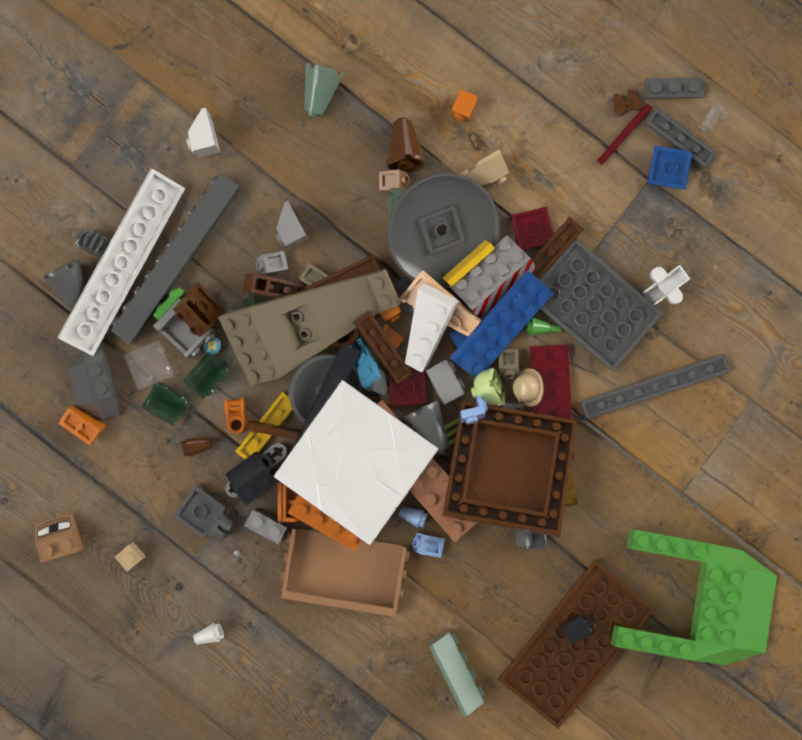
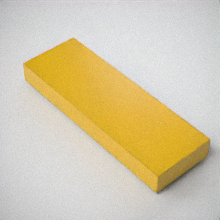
M484 240L443 277V280L450 286L455 285L494 250V246Z

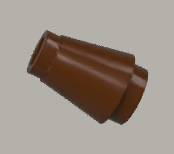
M208 437L189 438L181 442L184 457H192L210 449Z

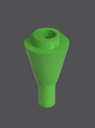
M532 317L525 325V331L528 332L529 336L549 332L561 333V327Z

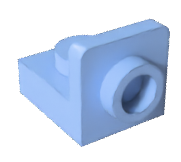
M417 532L412 543L413 551L422 555L441 558L445 539Z

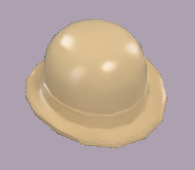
M527 368L522 370L513 383L514 395L524 406L533 407L542 400L543 381L540 374L534 369Z

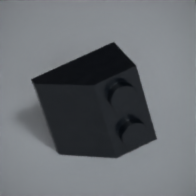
M257 451L226 473L234 491L245 506H248L279 483V480L274 477V473Z

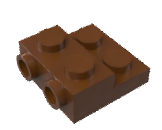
M199 282L193 285L186 296L180 299L173 308L177 319L184 321L189 326L190 332L199 337L211 329L225 310Z

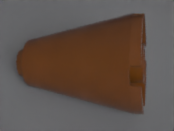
M400 117L393 122L387 167L388 170L407 169L408 173L418 171L424 167L425 158L412 121L405 117Z

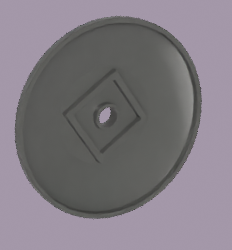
M437 173L421 178L400 195L390 213L387 226V241L392 258L399 269L413 281L421 271H424L443 288H449L450 285L445 284L443 281L442 271L446 275L484 240L490 242L493 246L498 243L500 228L498 212L487 191L468 177L455 173ZM444 224L446 227L445 232L438 234L437 227Z

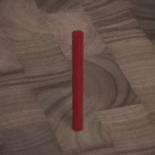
M645 104L596 160L600 165L607 161L652 109L649 104Z

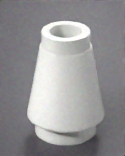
M214 623L193 635L196 645L219 642L224 637L221 625Z

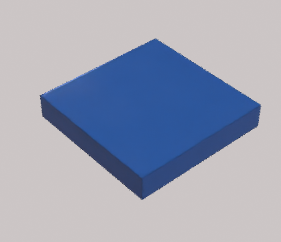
M654 146L647 184L686 190L693 152Z

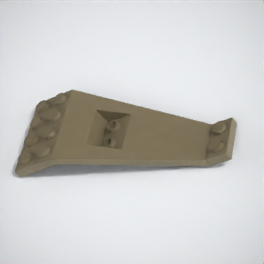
M383 269L221 314L218 318L249 384L254 385L281 378L354 330L356 326L353 321L365 312L370 311L375 316L381 311L398 307L401 303L387 270Z

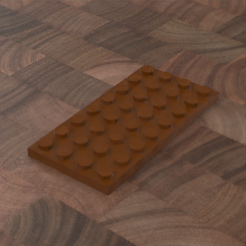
M594 559L499 676L498 680L559 729L624 649L611 645L614 625L640 629L654 612L655 608ZM579 613L582 617L586 616L592 624L589 627L592 632L572 645L559 625Z

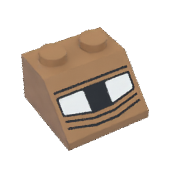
M73 513L35 524V545L41 563L83 550Z

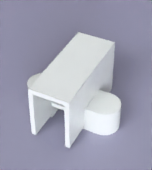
M680 265L668 273L662 267H656L650 272V278L654 284L644 290L642 294L653 305H656L664 298L670 304H678L683 299V294L678 288L690 280V277Z

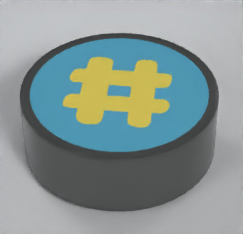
M215 336L208 344L204 342L202 345L203 350L209 355L219 354L223 347L222 341Z

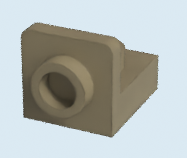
M504 349L499 355L500 379L512 380L519 376V349Z

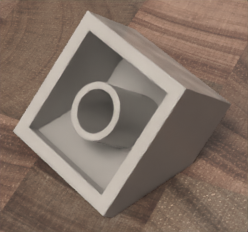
M284 202L276 228L279 234L275 236L282 248L286 247L288 250H291L309 239L289 202Z

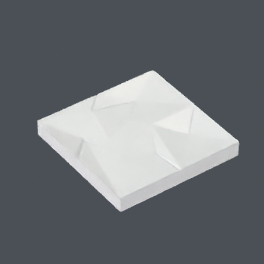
M342 380L274 477L364 542L371 545L438 448Z

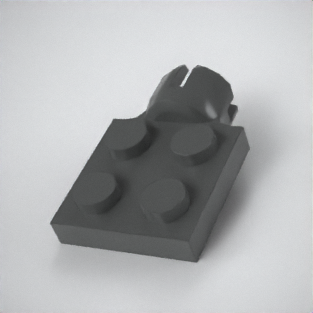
M194 485L173 516L203 539H206L211 534L218 540H224L229 535L227 531H232L235 525L224 514L227 506L197 485Z

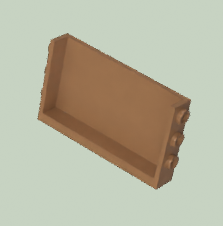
M295 527L292 529V532L288 531L287 543H290L289 551L285 550L283 562L287 563L286 569H282L280 581H283L281 598L396 617L398 600L402 601L404 589H400L401 581L405 582L407 570H403L404 562L408 563L410 551H406L407 546L374 540L369 545L361 540L356 551H353L319 531Z

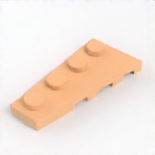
M421 271L399 300L415 308L418 288L424 283L453 298L455 297L426 272ZM458 302L447 326L469 336L482 320L461 302Z

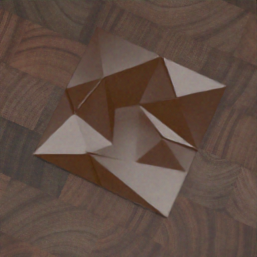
M462 401L460 411L475 408L477 404ZM487 405L488 411H485V417L478 419L476 423H462L459 416L442 517L559 537L561 534L577 420Z

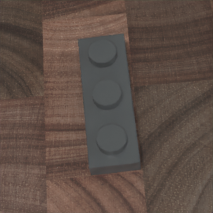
M703 78L645 79V99H689L703 97Z

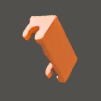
M76 404L66 410L58 423L88 445L95 442L99 438L98 435L107 427Z
M282 482L278 483V522L301 521L288 513L298 494Z

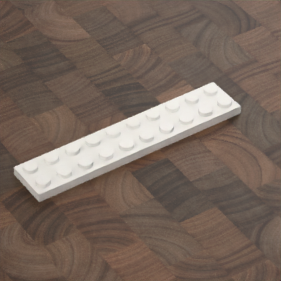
M150 169L57 338L92 356L95 354L183 194L184 187L156 170Z

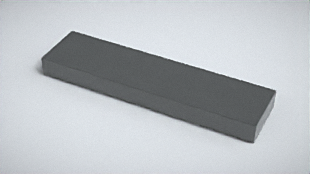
M655 108L644 123V125L676 149L693 152L691 160L703 169H706L717 154V152L658 108Z

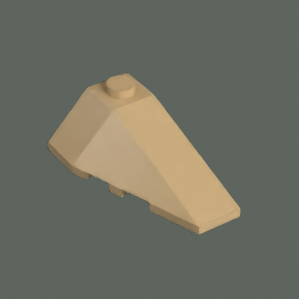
M497 150L477 162V165L474 166L475 169H466L459 174L472 179L482 187H488L495 183L498 186L507 181L506 177L509 175V171L500 150Z

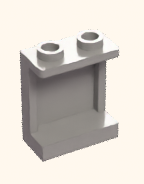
M179 298L153 327L169 339L186 358H195L201 352L200 348L204 342L208 344L214 338L213 334L216 331L211 327L201 337L192 334L189 326L184 321L178 320L176 313L173 311V308L180 301Z

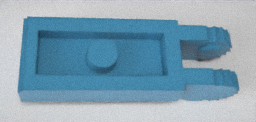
M360 335L357 341L362 349L359 350L355 343L350 345V347L360 351L355 361V366L362 386L368 388L379 380L381 375L372 349L363 336Z

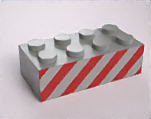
M506 236L494 246V250L455 285L449 287L455 296L473 314L481 319L503 298L526 270L533 273L536 267L532 259Z

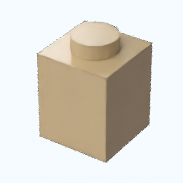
M133 542L116 555L115 559L128 572L146 556Z

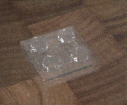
M161 340L124 355L138 390L175 376Z

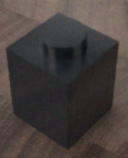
M579 613L559 625L572 645L592 632L589 628L592 624L586 616L582 617Z

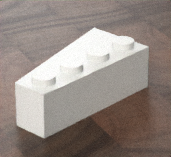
M426 283L418 288L405 364L420 372L427 368L459 300Z

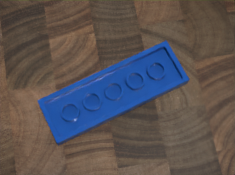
M526 270L450 358L476 378L480 372L486 370L554 293L531 272Z

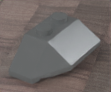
M101 341L93 356L81 350L69 366L68 371L77 406L104 420L120 416L121 412L104 342Z

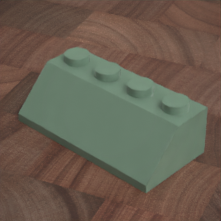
M447 630L429 639V647L463 717H466L484 703L482 697L485 694L481 686H476L474 682L476 675L472 668L468 669L465 663L468 659L463 650L459 651L457 647L459 641L455 633L451 634Z

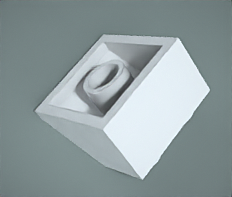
M202 108L188 131L189 138L186 139L189 150H191L192 154L195 153L198 158L220 153L211 115L206 108Z

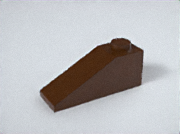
M245 273L242 292L277 299L303 292L306 285L256 273Z

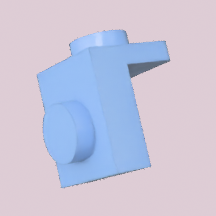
M481 395L476 396L477 407L460 411L462 423L473 424L478 422V419L485 417V411H488L486 401L481 399Z

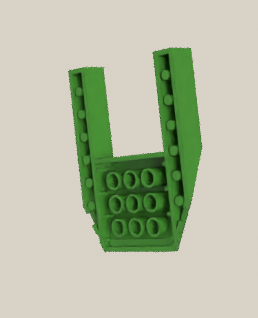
M629 529L627 549L701 562L689 639L614 625L611 645L720 665L731 664L766 653L777 579L774 573L740 549Z

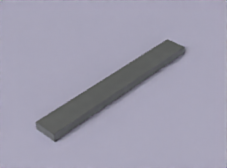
M721 354L580 401L579 404L585 420L729 373L731 370L725 354Z

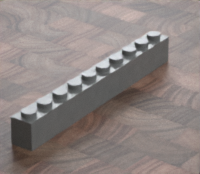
M222 173L213 177L210 182L211 187L207 192L204 191L199 198L200 203L197 207H193L190 210L188 220L179 226L175 239L171 238L167 243L166 248L168 249L166 252L158 256L155 261L156 266L153 270L150 269L147 272L143 285H139L133 293L135 296L132 301H128L122 309L124 312L120 318L117 317L113 321L111 332L127 343L134 345L156 312L155 308L168 296L240 192L241 187Z

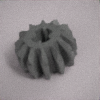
M81 229L75 242L82 250L98 257L103 256L110 243L107 238L88 229Z

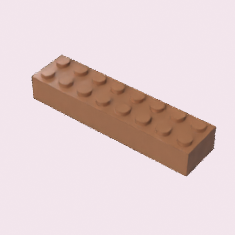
M381 400L377 404L379 407H381L386 412L391 414L393 417L398 419V417L391 411V409L384 403L383 400ZM432 458L409 491L450 538L456 542L476 523L442 517L449 476Z

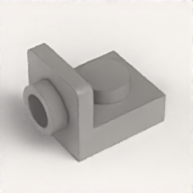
M284 251L263 254L258 257L256 268L260 275L266 276L267 274L288 270Z

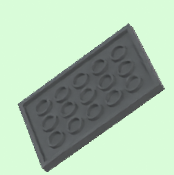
M577 239L571 243L539 280L554 293L540 310L611 371L615 370L663 314Z

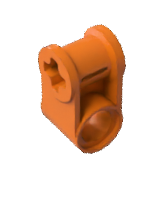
M241 397L236 400L224 399L228 430L234 434L243 433L247 427L245 398ZM236 420H240L242 424L241 429L235 431L232 427L233 422Z

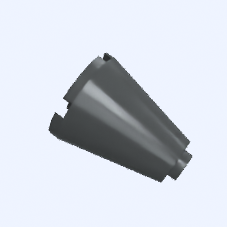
M78 260L43 276L44 280L71 312L85 288L83 273Z
M437 400L403 417L413 431L438 448L437 456L448 451L449 442L440 405Z

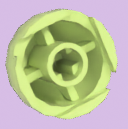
M491 368L480 372L474 380V387L471 388L474 399H476L477 395H481V399H485L487 405L500 406L505 404V393H501L503 383L498 371Z

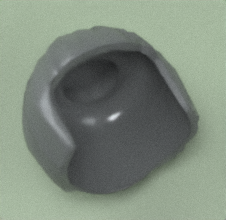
M516 530L515 540L517 546L522 550L544 549L547 547L546 535Z

